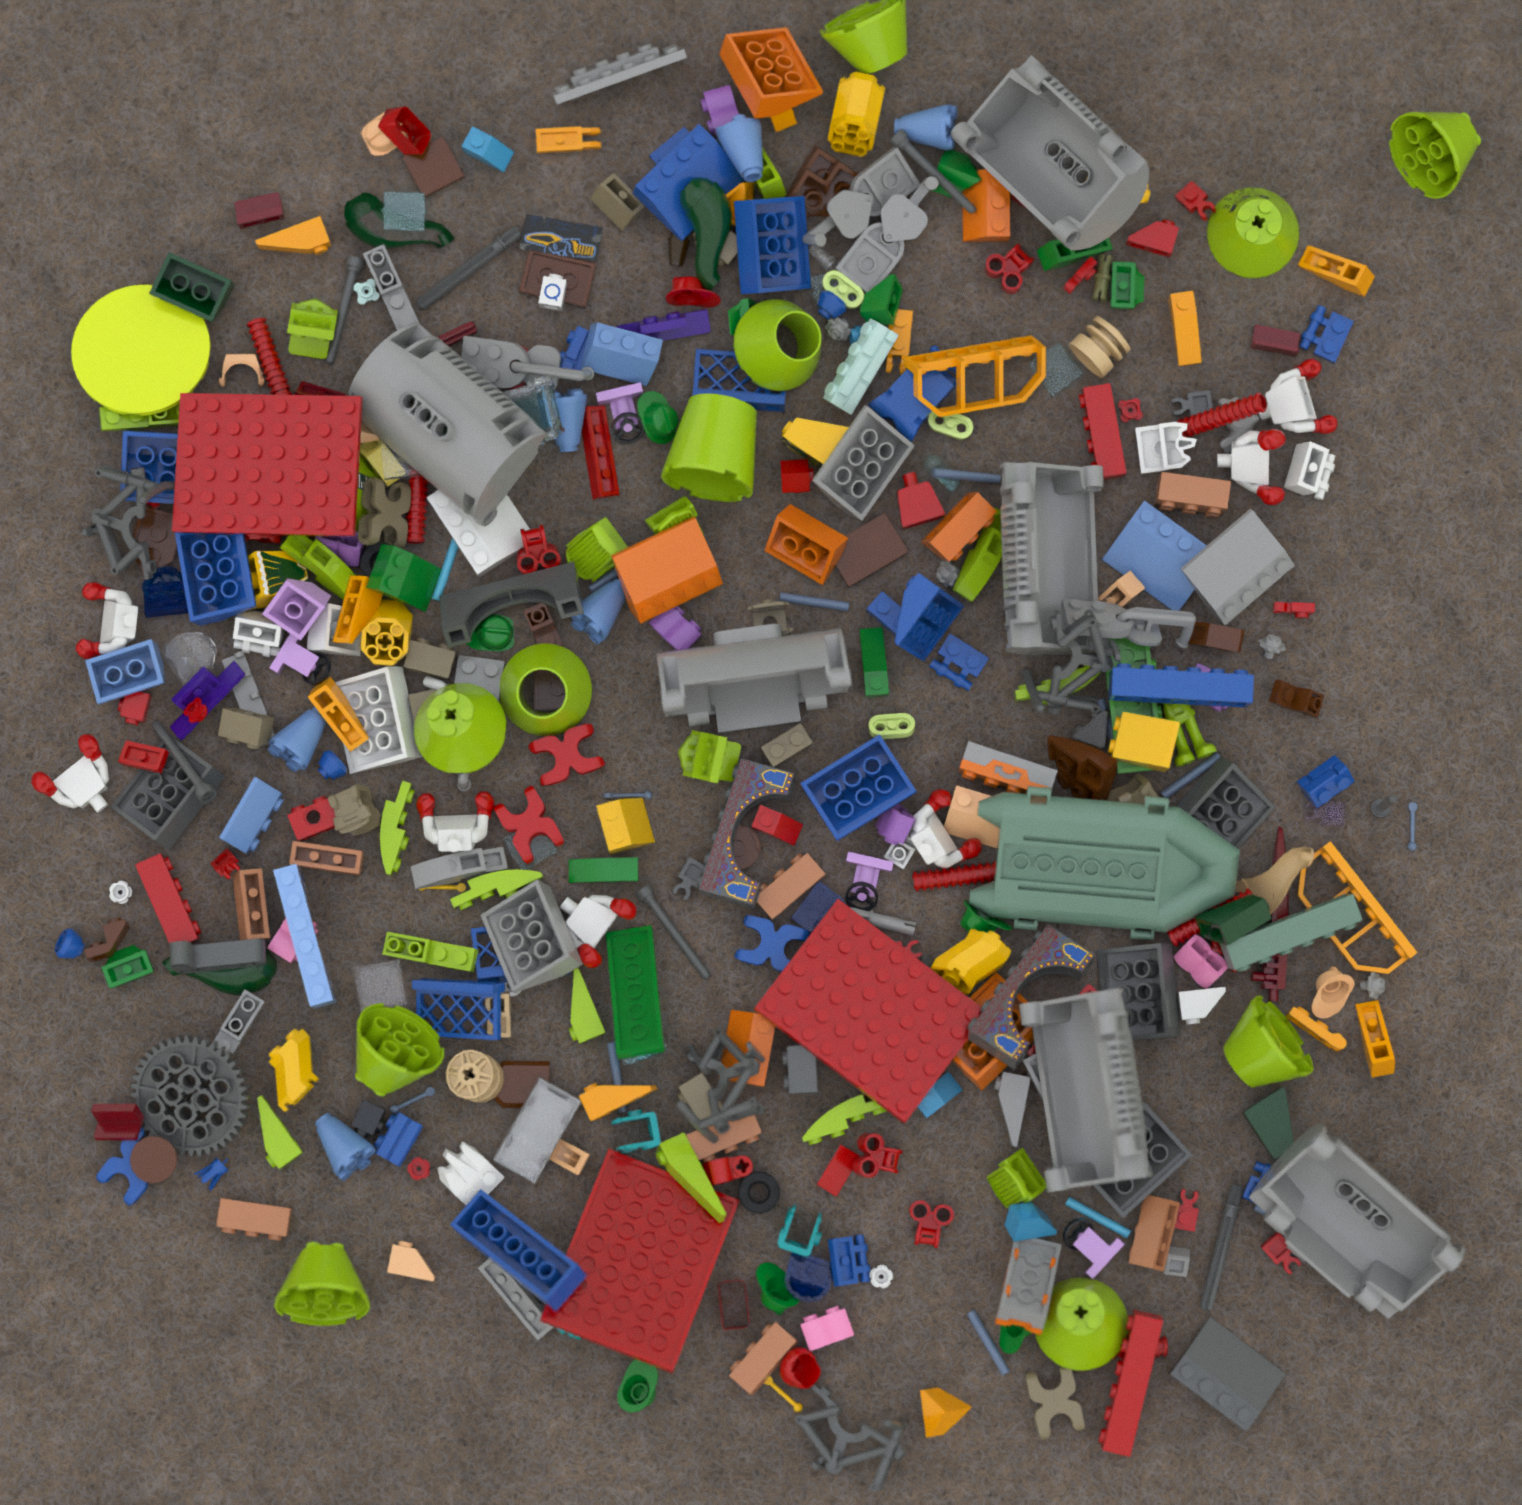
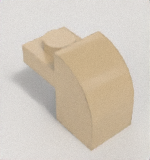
M510 991L501 992V1037H511ZM487 997L485 999L486 1009L490 1012L493 1008V998ZM488 1020L487 1033L493 1034V1024Z

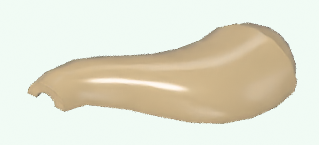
M1299 847L1289 850L1263 874L1237 881L1235 892L1242 891L1244 893L1246 892L1245 889L1249 888L1253 895L1262 897L1268 902L1269 913L1272 915L1280 906L1299 872L1312 864L1314 859L1313 848Z

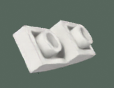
M913 826L904 844L898 843L897 846L891 844L884 858L894 862V864L902 869L905 868L916 850V846L910 838Z

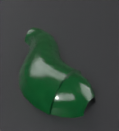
M697 177L693 178L680 192V202L686 212L685 215L692 223L697 243L695 259L696 276L706 290L711 291L721 279L717 269L722 250L731 229L732 212L725 192L716 181L712 182L707 178Z
M362 192L359 196L347 201L344 207V216L347 222L345 225L363 243L373 247L384 244L385 248L390 249L413 244H433L440 249L455 240L451 232L442 224L399 215L370 193ZM372 211L381 221L391 226L405 229L435 230L440 233L438 238L442 245L425 240H386L367 229L359 218Z
M265 947V965L184 975L200 980L222 993L241 995L244 990L254 993L271 983L270 981L276 973L277 960ZM170 957L162 962L173 976L181 975V973H177L170 967Z

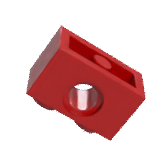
M326 796L314 799L313 804L305 807L304 804L291 809L292 813L287 815L298 842L335 828L333 818H335L334 809L331 808ZM312 812L320 814V820L316 824H311L308 821V816Z

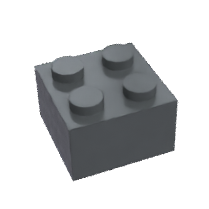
M787 1046V1051L782 1052L783 1066H788V1075L783 1076L784 1090H789V1095L817 1093L816 1057L802 1046Z

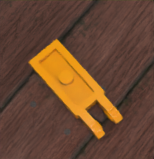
M582 126L536 129L537 153L600 149V142L582 141V135H599L600 128H582Z
M898 309L894 324L888 325V329L899 336L887 355L886 373H891L892 356L902 357L899 371L900 374L906 371L904 357L909 356L913 311Z
M1292 1007L1285 1015L1288 1020L1329 1049H1332V1051L1338 1052L1346 1047L1347 1041L1341 1034L1329 1032V1027L1319 1020L1316 1022L1309 1017L1310 1014L1305 1009Z

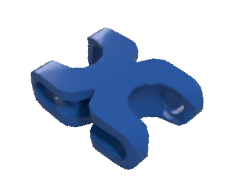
M750 915L744 916L743 922L745 926L759 932L761 943L754 950H737L734 958L756 966L764 964L770 958L772 967L782 972L791 961L784 954L786 943L791 940L806 941L811 933L806 929L788 924L781 926L775 932L773 923L770 920Z
M142 1127L137 1140H124L121 1143L120 1150L123 1158H109L96 1175V1180L100 1183L108 1182L117 1173L126 1175L129 1179L130 1187L123 1200L128 1206L135 1204L148 1188V1182L139 1179L132 1171L130 1164L131 1152L134 1146L145 1137V1131Z

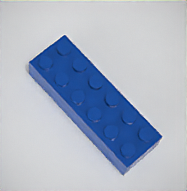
M1117 664L1109 672L1108 700L1248 708L1253 703L1254 675H1249L1246 670H1234V673H1225L1224 669H1211L1210 672H1201V668L1189 667L1185 671H1178V667L1164 666V669L1157 670L1154 669L1153 665H1140V668H1131V664Z
M481 1189L450 1224L459 1236L555 1312L587 1276L578 1264Z

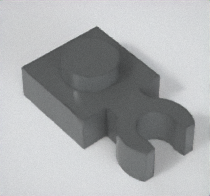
M1210 390L1187 393V400L1180 397L1171 400L1172 404L1179 403L1181 405V410L1173 412L1174 416H1181L1185 411H1189L1190 416L1193 414L1197 415L1199 412L1203 413L1205 410L1209 411L1213 408Z
M689 857L678 875V878L682 879L683 882L674 887L673 894L676 895L679 889H685L686 895L683 900H688L691 895V886L699 888L697 881L700 873L704 874L706 866Z

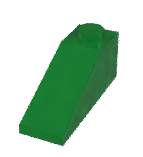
M1109 238L1082 250H1070L1056 239L1049 241L1039 248L1037 253L1045 272L1090 258V256L1093 257L1105 253L1113 248Z
M883 627L859 629L865 698L888 697L889 687Z

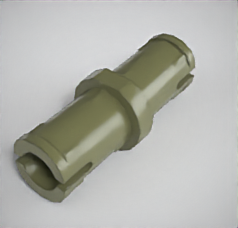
M1105 254L1098 255L1092 300L1098 302L1099 295H1101L1100 302L1102 303L1107 301L1113 256L1107 255L1106 262H1104Z

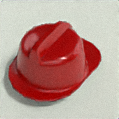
M692 276L675 277L673 279L672 291L665 297L666 302L674 306L690 305L711 308L718 306L721 302L720 297L716 293L706 290L699 279Z

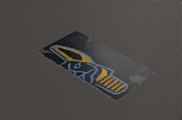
M526 214L519 248L596 262L603 227Z

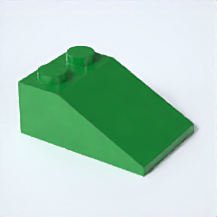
M382 544L366 588L426 612L441 569L401 548Z

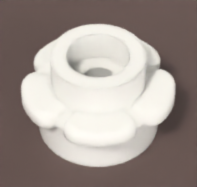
M125 881L113 883L109 888V896L113 902L124 904L132 895V889Z
M878 1265L877 1268H873L870 1272L871 1283L877 1288L888 1287L890 1280L893 1279L892 1271L888 1270L885 1265ZM880 1274L883 1275V1279L879 1278Z

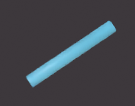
M453 538L431 598L440 601L439 596L443 595L459 548Z
M1071 1197L1065 1203L1066 1206L1125 1238H1128L1131 1232L1130 1229Z

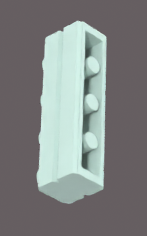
M873 319L863 324L860 330V337L857 342L850 346L848 350L849 355L845 362L838 366L837 375L833 382H830L825 388L823 399L850 415L854 412L899 336Z

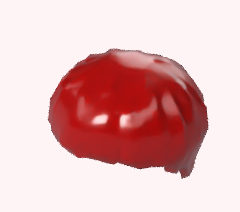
M797 1347L788 1351L785 1357L782 1358L779 1373L787 1385L808 1389L818 1381L821 1368L812 1352L806 1348Z

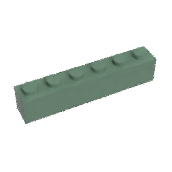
M1345 893L1255 928L1228 946L1219 944L1228 969L1241 972L1251 968L1250 964L1258 961V964H1262L1272 960L1271 956L1277 953L1280 956L1293 952L1292 948L1295 946H1309L1314 943L1313 939L1322 937V939L1336 935V930L1343 928V931L1355 928L1357 926L1356 923L1362 921V917L1354 894Z

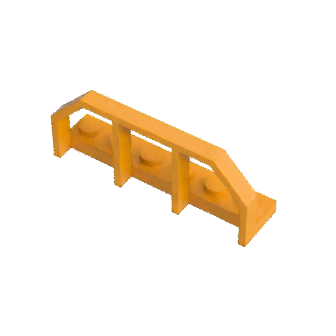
M1030 335L904 357V366L913 373V395L936 415L943 417L1025 402L1046 377V347ZM1037 352V372L1018 394L1003 397V360H1009L1013 356L1019 355L1031 356ZM990 360H994L995 398L965 403V367L972 363L986 364ZM956 366V405L936 408L922 396V375L926 371H945L949 367Z
M1331 841L1314 853V859L1321 854L1328 865L1333 864L1337 870L1335 874L1343 884L1347 882L1349 885L1335 897L1350 891L1351 894H1354L1357 902L1361 901L1365 905L1366 909L1364 911L1372 920L1343 944L1335 935L1329 937L1354 970L1389 974L1404 961L1418 953ZM1303 868L1299 874L1297 897L1307 909L1312 907V905L1303 895L1306 868ZM1377 923L1381 926L1379 928L1381 934L1386 939L1390 938L1394 942L1395 946L1393 948L1401 957L1387 969L1358 965L1345 949Z

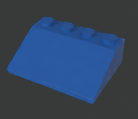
M698 124L635 185L632 194L676 237L683 241L694 230L680 202V192L689 182L697 177L707 178L712 182L716 181L725 194H727L742 183L744 178L740 176L719 143Z
M805 197L734 201L741 294L810 289L808 244L802 241L803 236L807 233Z
M123 431L121 470L131 473L130 469L144 467L145 478L149 479V481L156 483L175 481L178 433ZM121 483L120 492H121L127 485ZM136 490L125 501L136 502ZM166 490L156 494L148 502L174 504V490Z
M175 533L190 622L203 626L225 620L256 607L244 534Z
M917 573L916 576L910 578L906 585L907 589L904 591L895 644L924 662L965 605L923 575Z
M880 734L800 783L814 809L837 841L917 793Z

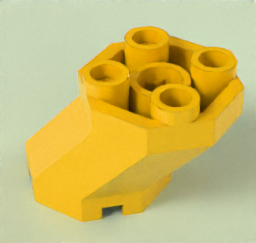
M853 72L847 79L845 77L840 78L827 139L834 151L862 157L867 154V151L873 149L885 87L882 84L881 87L878 85L877 78L874 75Z
M381 599L380 607L362 630L361 650L374 665L394 666L408 654L413 629V615L403 603L396 600Z
M970 929L966 938L937 957L930 969L963 994L969 995L975 985L1004 966L1011 954V950L1000 940V936L993 931L986 933Z
M304 1029L300 1031L292 1030L285 1038L287 1042L282 1047L276 1046L269 1053L271 1057L269 1063L275 1068L278 1106L284 1112L290 1110L289 1104L295 1106L314 1087L311 1083L312 1081L318 1082L320 1080L313 1073L311 1037Z

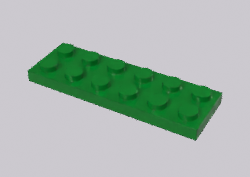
M652 925L606 932L618 1059L665 1052Z

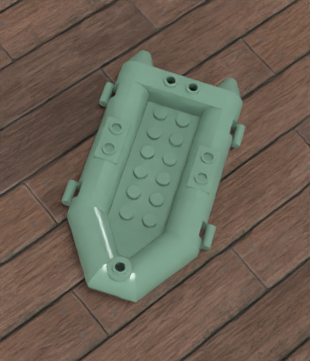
M1028 786L1027 794L1001 792L978 802L977 815L998 827L999 833L994 881L971 889L969 904L991 918L1013 919L1014 929L1037 930L1038 922L1129 929L1130 939L1154 940V932L1166 933L1235 895L1240 850L1180 807L1169 806V798L1145 796V802L1142 804L1051 796V788ZM1018 918L1034 919V921H1030V920H1018ZM1135 928H1139V929H1151V931L1135 930Z

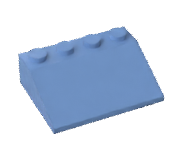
M1144 501L1102 560L1122 575L1131 570L1145 587L1144 591L1170 610L1179 611L1194 591L1181 568L1207 545Z

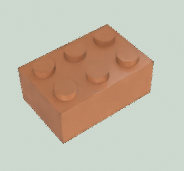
M1161 472L1157 481L1154 506H1158L1159 510L1164 512H1173V509H1180L1186 515H1196V512L1205 513V517L1219 518V515H1224L1228 508L1231 481Z

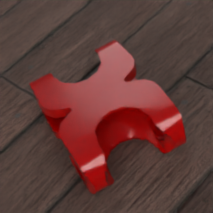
M584 724L568 729L564 733L563 742L556 736L549 735L535 740L528 745L529 751L534 754L549 752L555 757L556 764L554 768L540 777L541 786L547 787L566 781L571 768L578 774L584 775L601 769L606 765L602 757L585 758L578 752L580 741L593 734L594 727L592 724Z
M531 785L524 790L528 806L522 814H511L502 803L494 806V811L504 829L510 833L516 832L513 837V844L527 865L534 860L530 844L536 836H547L555 846L564 844V839L553 819L543 817L545 805Z

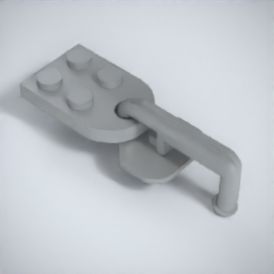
M897 147L890 149L853 179L849 191L842 190L832 197L827 204L829 217L806 233L802 238L803 243L819 247L826 244L824 234L835 226L844 237L855 238L868 227L870 216L881 215V208L891 196L901 194L906 197L918 188L920 183Z
M934 176L925 178L909 199L901 194L891 196L881 208V223L869 225L855 240L835 269L853 281L865 293L883 281L901 259L904 252V240L916 239L926 227L928 222L927 215L918 207V204L929 190H934L938 187L939 182Z
M468 335L463 337L462 358L496 387L511 388L525 381L532 391L548 393L557 388L559 378L587 381L591 380L594 376V371L591 367H584L582 370L560 367V353L552 346L535 345L526 352L522 346L511 341Z
M1062 599L1061 603L1066 628L1083 616L1086 610L1090 609L1095 615L1102 638L1118 639L1126 637L1135 644L1144 646H1158L1161 643L1162 636L1158 624L1183 626L1180 637L1176 639V644L1186 649L1196 622L1195 615L1192 612L1142 607L1126 610L1112 603L1081 601L1078 599ZM1089 629L1080 636H1091Z
M458 655L454 683L475 684L489 691L499 701V683L505 661ZM458 773L457 786L461 791H467L471 787L469 773Z

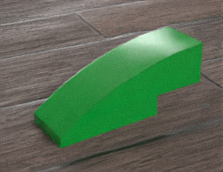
M638 857L569 860V883L638 882Z

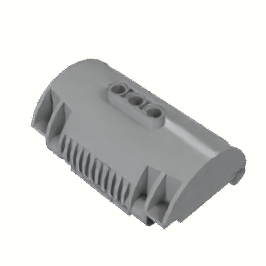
M1032 55L1021 67L1012 68L968 122L958 123L952 129L950 135L964 151L973 156L1070 250L1090 248L1109 238L1131 217L1147 189L1149 181L1147 161L1125 143L1118 134L1082 103L1065 85L1051 75Z
M418 322L400 328L382 341L364 361L354 377L348 392V396L363 397L362 424L464 513L471 515L474 521L483 527L489 525L495 519L498 512L496 510L497 506L538 454V446L547 435L533 418L441 339L433 336ZM415 398L414 405L410 407L411 400ZM429 412H431V418H430V420L427 422V420H426L427 414H428ZM447 426L448 431L446 435L443 436V429Z
M1004 462L1000 464L999 471L1002 473L1000 517L1003 602L1006 615L1004 628L1007 630L1008 640L1005 651L1022 655H1072L1071 649L1068 646L1060 647L1058 645L1056 630L1051 629L1050 616H1055V610H1060L1062 629L1064 630L1066 627L1061 610L1062 599L1098 601L1094 492L1101 491V488H1104L1103 466L1076 467L1035 462ZM1078 636L1075 639L1080 645L1081 652L1087 654L1096 653L1091 636ZM1102 638L1104 648L1110 647V638Z
M780 624L753 626L716 632L713 634L715 645L657 653L665 717L687 714L689 727L710 724L709 715L716 714L718 733L801 722L799 703L805 702L807 711L827 708L826 695L848 692V687L852 686L841 628L782 636Z
M1124 988L1091 992L1043 1002L1019 1004L1022 1026L1025 1025V1028L1032 1027L1052 1154L1053 1168H1046L1047 1171H1044L1047 1192L1153 1176V1172H1149L1147 1153H1149V1148H1146L1145 1120L1132 1036L1126 1018L1128 1011H1125L1122 994L1125 993Z
M1317 1124L1303 1133L1285 1150L1264 1174L1249 1198L1265 1211L1263 1220L1278 1233L1283 1234L1286 1239L1285 1243L1348 1298L1353 1295V1298L1369 1312L1376 1308L1389 1319L1397 1311L1405 1309L1446 1271L1452 1272L1463 1260L1465 1248L1459 1243L1452 1244L1449 1233L1339 1137L1326 1134L1327 1127L1324 1124Z

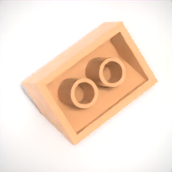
M956 785L944 823L947 833L966 840L977 838L983 845L997 849L999 828L977 815L978 802L991 796Z

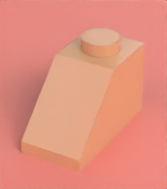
M1130 570L1098 597V601L1125 607L1145 587Z
M399 1241L398 1245H392L388 1273L435 1281L436 1276L418 1249L412 1248L413 1243Z

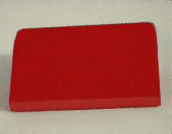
M840 1144L816 1185L837 1197L853 1170V1161L859 1155Z

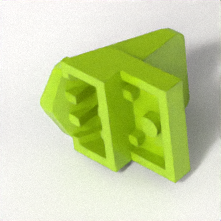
M317 298L292 303L287 333L291 334L288 348L289 353L325 359L328 355L329 342L334 338L338 310L332 309Z
M683 496L645 519V522L655 535L693 516L696 518L698 514L690 500Z
M607 517L579 533L566 544L565 555L567 563H575L579 577L584 580H591L593 583L615 567L611 555L628 548V546Z
M692 730L691 735L686 738L678 749L683 770L682 775L713 783H718V780L732 782L735 779L732 777L735 765L738 764L741 745L736 742L727 741V737Z
M1023 1147L999 1163V1168L987 1175V1180L995 1195L1008 1209L1010 1205L1018 1204L1022 1201L1027 1203L1047 1188L1045 1180Z

